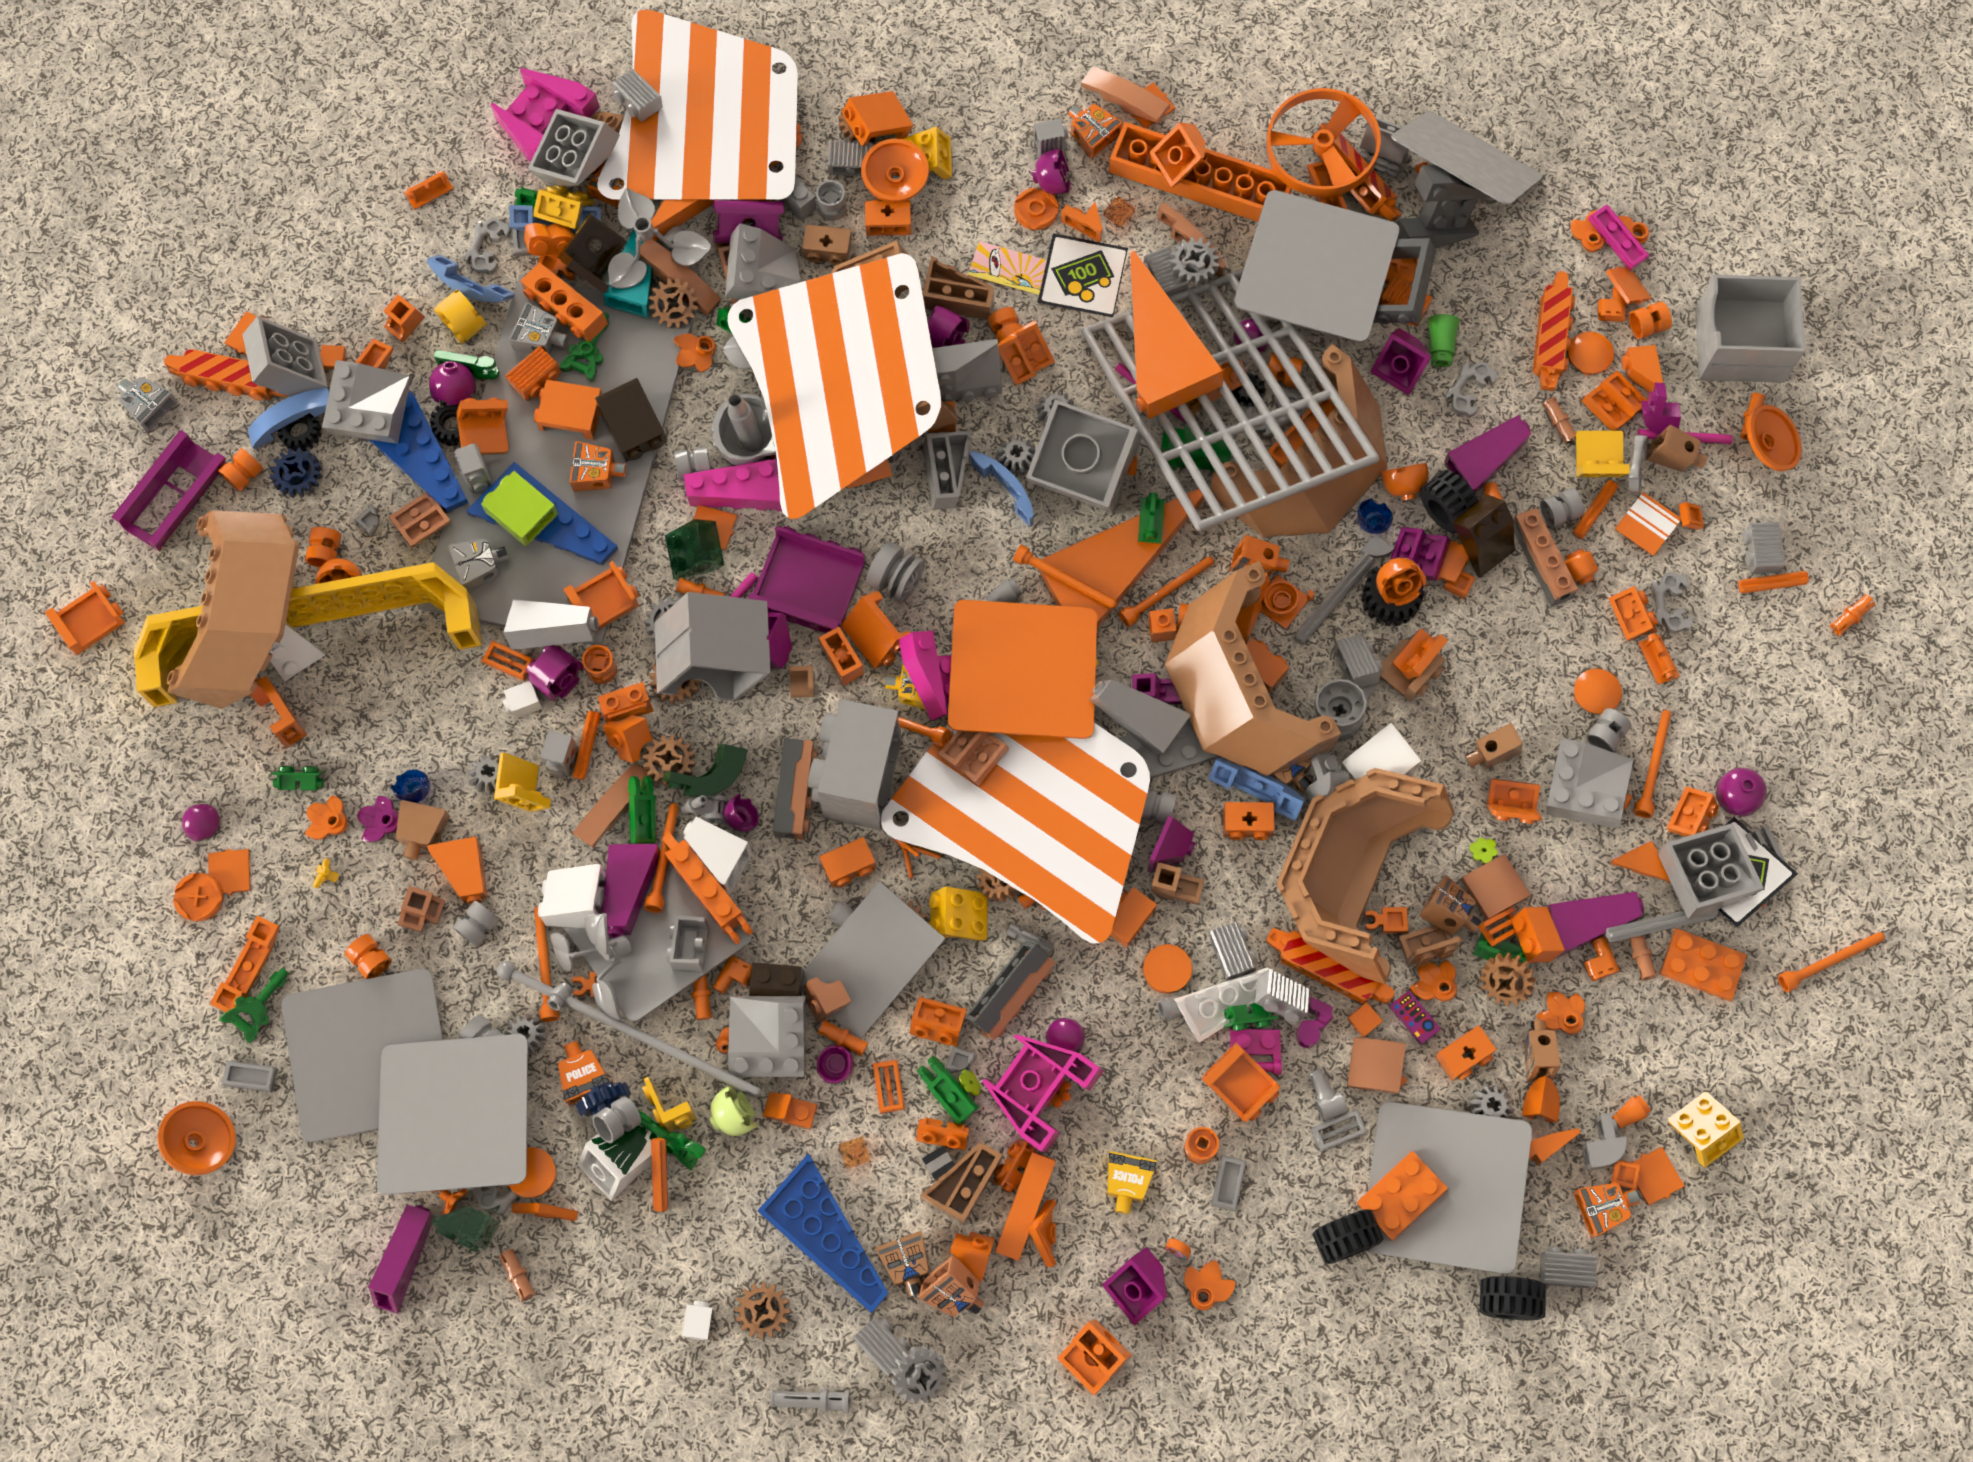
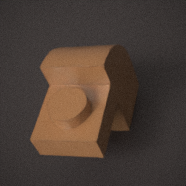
M1158 862L1152 882V892L1168 900L1174 901V899L1198 905L1205 880L1181 874L1182 868Z

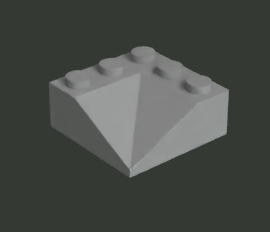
M556 109L528 170L542 181L557 186L579 185L611 155L620 134L603 121Z
M739 224L730 236L726 297L741 300L801 282L796 249L762 229L744 224Z
M259 316L254 319L242 334L253 383L290 397L309 390L328 388L316 339Z
M997 339L932 348L942 402L956 400L968 402L976 397L994 398L998 394H1002Z
M336 360L322 428L332 435L398 444L411 376L360 363Z
M1561 738L1546 814L1620 829L1633 759L1585 742Z
M1733 823L1666 842L1658 853L1687 919L1709 914L1764 889Z
M730 996L728 1073L736 1077H804L806 1072V996Z

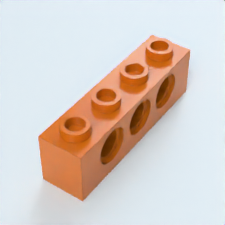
M540 262L520 280L524 288V295L531 301L535 299L543 311L554 314V317L558 319L562 326H569L571 332L577 338L583 337L586 341L590 342L608 325L605 315L600 309Z

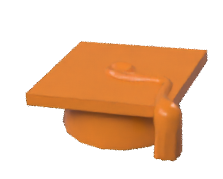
M1276 575L1263 597L1261 612L1286 630L1307 602L1314 600V592L1309 590L1308 595H1306L1292 583Z

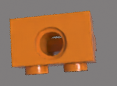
M1097 1319L1088 1321L1057 1359L1093 1395H1096L1133 1355Z

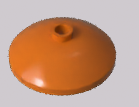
M887 139L875 144L868 150L862 161L861 175L864 185L875 197L887 202H903L915 197L922 191L928 180L929 165L923 151L912 142L903 139ZM893 176H898L899 179L894 180V179H892V177H893Z
M1762 405L1752 411L1748 419L1747 436L1756 457L1764 465L1775 471L1784 472L1794 468L1801 458L1802 446L1799 433L1793 421L1785 412L1772 405Z
M190 1101L174 1107L163 1118L157 1133L158 1148L164 1160L175 1170L188 1175H205L218 1170L228 1161L236 1143L235 1129L227 1114L217 1106L202 1101ZM189 1141H195L197 1146H190Z

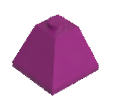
M1397 328L1391 333L1370 372L1410 395L1432 355L1418 338L1401 328Z
M768 613L769 636H767V640H769L770 668L782 669L787 663L792 650L787 619L783 613Z
M1168 816L1150 857L1147 872L1154 873L1158 862L1172 866L1184 861L1186 855L1191 856L1196 842L1192 841L1194 833L1175 818Z
M1147 1246L1130 1258L1102 1284L1133 1325H1136L1167 1297L1163 1266Z

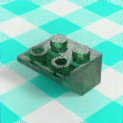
M693 519L665 535L673 579L711 573L724 566L716 521Z
M469 1206L433 1218L431 1224L437 1227L435 1232L452 1241H455L456 1237L460 1238L459 1244L475 1252L479 1248L486 1251L500 1224L492 1217Z

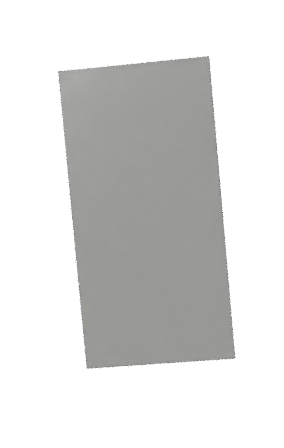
M519 275L514 291L515 297L512 298L494 357L495 366L499 369L500 374L496 379L487 380L481 399L499 398L500 400H507L508 410L504 419L509 450L506 454L482 455L492 483L513 462L517 463L615 543L618 550L603 565L578 557L572 552L557 549L551 544L541 543L534 539L525 547L502 526L491 524L482 518L467 514L468 508L485 491L471 492L460 470L457 480L469 503L446 514L451 523L442 528L432 562L436 563L461 584L448 547L449 545L487 539L491 550L505 546L509 559L496 563L500 573L499 577L469 592L478 607L479 622L501 627L506 625L513 600L571 605L563 590L567 586L572 585L574 589L608 570L610 568L609 563L612 561L616 567L621 566L624 570L657 450H650L637 460L625 462L601 414L594 440L585 439L582 432L545 427L544 431L539 430L537 423L534 422L535 410L540 407L541 403L539 396L526 401L508 384L505 377L506 374L531 354L513 350L509 341L526 302L541 309L535 299L531 301L524 295V288L520 280L525 276ZM569 285L602 312L609 315V325L606 330L602 331L595 345L604 359L603 363L596 364L595 380L590 382L584 373L572 369L568 372L561 371L556 381L601 388L602 394L638 378L663 429L681 367L676 364V358L681 349L674 343L673 339L678 335L690 333L694 319L688 317V325L683 321L680 322V328H677L675 323H672V326L668 328L667 321L659 324L660 317L653 318L652 315L656 312L655 309H650L647 319L605 306L601 291ZM658 302L659 309L662 313L665 308L664 303ZM670 305L669 310L673 307L678 308L679 306ZM680 312L672 313L669 318L677 319L682 317L683 314ZM561 324L560 332L569 335L568 344L565 348L554 345L549 354L559 366L562 360L570 354V345L575 344L578 346L579 342L586 341L583 337L577 338L571 332L569 326H562ZM585 359L576 360L586 365L589 364V362ZM575 441L612 450L615 462L626 463V476H613L611 488L573 491L569 481ZM423 603L418 606L420 610L445 615V612L431 603ZM608 625L595 632L593 641L579 643L603 645Z

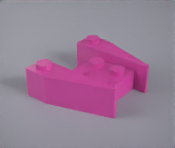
M521 68L522 79L527 86L506 111L493 102L490 105L495 119L524 156L531 162L555 110L558 109L591 118L600 107L595 92L579 82Z
M933 631L911 632L899 639L903 664L931 721H935L948 714L951 655L937 656Z
M1015 1034L1014 1038L1024 1044L1023 1048L997 1085L985 1078L982 1082L1019 1135L1039 1151L1047 1153L1061 1132L1043 1120L1040 1115L1067 1077L1091 1091L1105 1070L1080 1053Z

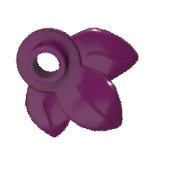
M378 796L375 806L363 807L358 812V820L362 825L366 826L362 840L377 842L386 833L396 832L399 813L394 810L393 802L388 797Z

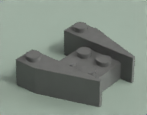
M1422 165L1414 184L1425 201L1419 218H1402L1398 220L1399 234L1397 239L1430 238L1436 249L1478 236L1479 231L1470 218L1478 199L1492 197L1437 165Z

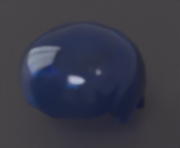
M1373 498L1362 501L1358 506L1357 522L1360 528L1367 533L1382 534L1391 527L1393 514L1384 502L1377 504Z
M412 769L397 775L395 785H391V789L398 800L419 803L427 796L431 783L425 772Z

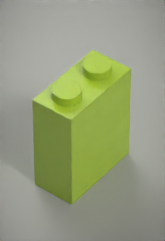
M515 471L510 475H506L500 481L499 486L493 492H489L481 503L485 513L525 547L558 515L555 505Z

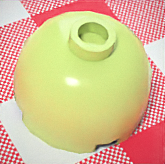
M728 1085L719 1091L711 1102L710 1111L712 1116L710 1117V1122L716 1130L720 1129L726 1135L741 1136L757 1127V1122L753 1123L751 1116L754 1117L756 1114L742 1091L737 1093L733 1090L735 1087Z

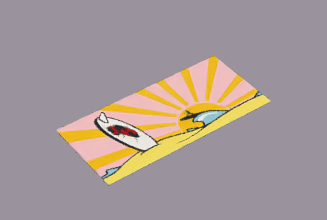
M979 241L968 275L1039 295L1047 260Z

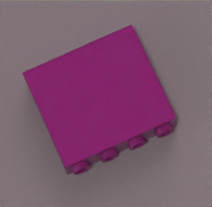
M776 526L775 539L755 590L749 594L748 599L767 601L768 613H783L786 615L788 622L822 633H828L837 627L841 628L866 563L865 554L854 547L849 549L841 547L839 543L832 540L827 542L819 540L817 536L810 533L805 535L797 533L796 530L788 526L783 528Z

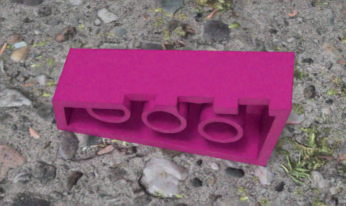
M776 459L683 474L690 506L733 507V509L753 508L764 511L770 509L782 512Z

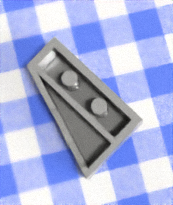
M972 431L926 434L922 447L932 510L956 508L960 497Z

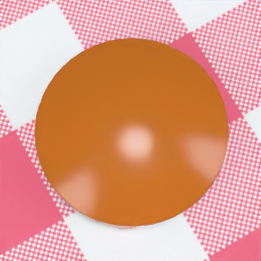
M1583 332L1571 340L1567 354L1571 363L1584 375H1592L1606 370L1611 365L1614 358V349L1605 336L1596 332Z
M1587 670L1575 682L1574 700L1590 713L1602 714L1605 708L1615 709L1621 701V685L1618 679L1606 670Z

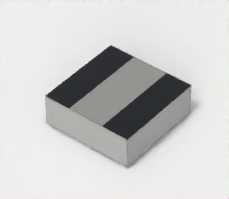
M944 1146L922 1158L935 1181L955 1166Z

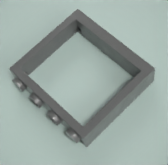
M1430 238L1397 239L1391 259H1418L1408 305H1378L1373 323H1420L1436 249Z

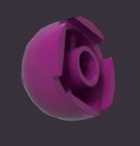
M1060 148L1044 152L1036 162V170L1032 171L1034 183H1039L1040 188L1049 194L1069 193L1071 183L1070 180L1067 182L1065 180L1067 179L1069 168L1064 152Z
M447 361L433 369L429 378L431 398L438 403L439 400L446 401V405H458L460 401L471 398V394L476 393L473 373L466 365L458 362Z
M1739 767L1730 770L1718 781L1716 798L1719 805L1729 814L1739 815V817L1752 815L1762 807L1766 799L1767 786L1764 779L1756 771L1749 768Z

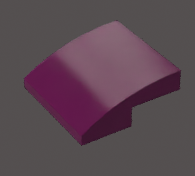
M1402 527L1391 559L1398 557L1410 559L1418 564L1425 574L1426 580L1437 581L1450 539L1448 536L1426 534L1423 529Z

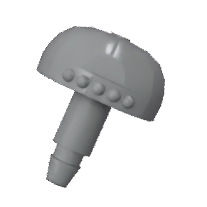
M731 395L729 400L725 401L716 411L715 417L712 419L713 426L711 431L714 433L712 439L715 441L713 447L718 448L722 457L735 466L764 461L769 455H775L776 449L765 401L755 395ZM738 439L741 443L742 449L738 445Z

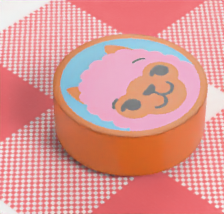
M1174 1238L1169 1239L1165 1246V1250L1181 1260H1187L1191 1254V1248L1188 1245Z

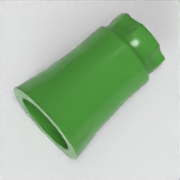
M1449 314L1433 315L1427 320L1430 339L1429 352L1432 355L1431 365L1435 367H1449L1452 365L1453 357L1455 356L1456 336L1460 319Z

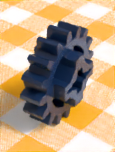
M299 447L296 452L289 448L287 455L281 452V459L273 460L276 467H270L273 473L270 479L273 481L275 488L280 490L284 496L289 492L292 498L296 496V493L304 497V491L312 493L311 487L319 486L316 479L322 478L319 472L322 470V467L318 463L317 457L315 455L312 456L309 450L303 453ZM309 464L311 468L310 474L307 472L309 469Z
M608 1082L591 1088L590 1092L582 1097V1100L577 1101L576 1107L580 1116L589 1117L608 1107L611 1109V1103L621 1097L630 1098L631 1092L626 1082H619L615 1085L613 1082Z

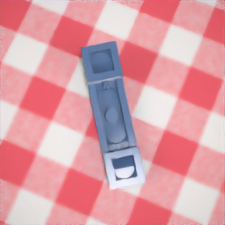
M509 205L510 229L525 231V226L531 223H541L546 226L556 224L534 217L532 206ZM583 206L578 229L589 213L601 221V207ZM571 228V231L576 233L578 229Z
M442 255L427 259L430 268L445 284L453 290L458 289L466 297L484 302H501L515 297V293L498 284L483 287L456 273L459 264Z
M319 388L296 394L280 401L262 413L247 430L252 448L257 449L274 440L273 432L309 413L314 417L324 413L329 389Z
M971 451L969 453V463L983 478L987 477L990 473L995 476L1017 500L1015 502V512L1031 527L1034 519L1033 509L1029 497L1018 479L993 458Z
M1216 759L1208 777L1209 780L1229 790L1234 786L1265 802H1274L1275 812L1296 821L1305 799L1295 790L1271 775L1258 773L1259 771L1246 766H1240L1227 761V759Z

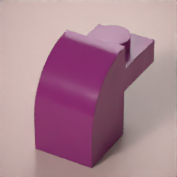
M1655 382L1654 391L1649 392L1648 401L1641 402L1645 426L1650 431L1660 434L1669 425L1679 429L1681 411L1679 403L1666 402L1665 383Z
M1156 673L1132 674L1133 689L1169 705L1182 704L1171 679H1160Z

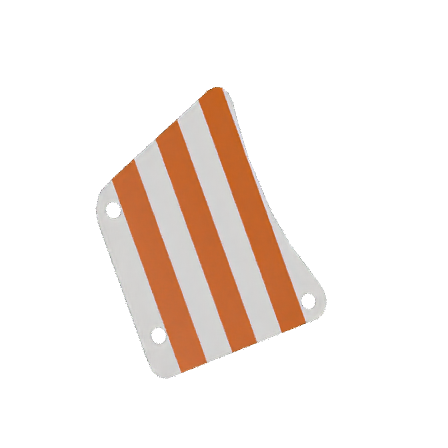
M653 10L638 11L633 16L631 23L632 69L661 96L663 108L642 122L636 116L632 117L626 109L619 132V139L598 178L597 185L600 193L610 199H621L626 188L649 199L781 200L788 197L794 190L798 72L792 58L784 51ZM775 63L785 64L787 67L786 71L782 74L774 73L772 66ZM772 161H780L783 163L784 168L782 171L774 173L769 170V164ZM614 178H620L624 181V187L620 190H613L609 186L610 181Z
M902 253L744 298L731 307L728 313L729 328L749 362L764 397L777 455L780 505L782 512L788 518L797 519L804 516L921 436L935 423L941 408V395L916 262L911 256ZM900 285H906L910 290L909 295L904 299H898L895 296V290ZM744 309H750L753 312V318L748 323H742L739 320V314ZM920 401H927L931 406L929 413L923 416L918 415L915 411L916 405Z
M1095 723L1094 732L1087 739L990 733L1007 744L1009 750L978 786L938 755L943 747L932 744L883 809L881 815L883 830L894 839L948 854L987 871L1037 901L1069 926L1082 939L1090 943L1105 942L1112 932L1148 793L1150 772L1143 757L1133 748ZM948 724L946 725L945 728H948V729L951 730V738H952V736H953L957 731L951 729ZM1131 762L1136 765L1137 772L1133 777L1126 778L1121 774L1120 768L1124 763ZM904 811L908 814L909 821L905 826L899 827L894 824L893 816L896 812Z

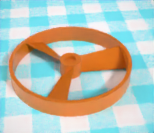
M1330 88L1306 90L1287 99L1272 116L1266 139L1268 161L1278 178L1287 186L1300 193L1316 197L1341 195L1358 187L1373 171L1380 150V129L1371 110L1355 96ZM1317 99L1340 102L1326 128L1317 131L1313 139L1272 131L1279 118L1290 108L1300 103ZM1361 114L1373 131L1376 151L1368 167L1356 177L1333 146V142ZM1313 144L1314 152L1323 157L1333 186H1316L1295 179L1279 165L1271 146Z

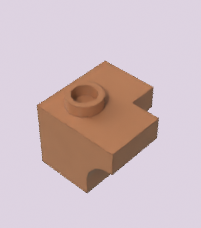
M409 886L401 907L398 926L422 933L425 922L438 925L445 900L434 896L432 892Z
M818 977L809 980L803 987L808 996L806 1003L817 1023L846 1008L852 1002L841 980L827 984L820 981Z

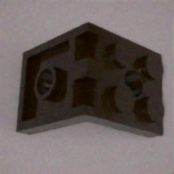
M589 213L558 258L573 272L602 293H605L610 286L602 277L608 270L611 259L621 252L627 240ZM593 240H600L601 248L597 252L590 250L589 246Z

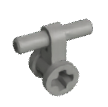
M722 795L692 797L681 806L680 811L684 815L688 813L704 815V821L708 823L723 824L726 823L724 810L725 805L728 803V798Z

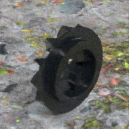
M1247 371L1249 379L1263 399L1266 391L1264 380H1261L1258 374L1254 375ZM1243 385L1231 391L1240 406H1254L1249 395L1246 396Z

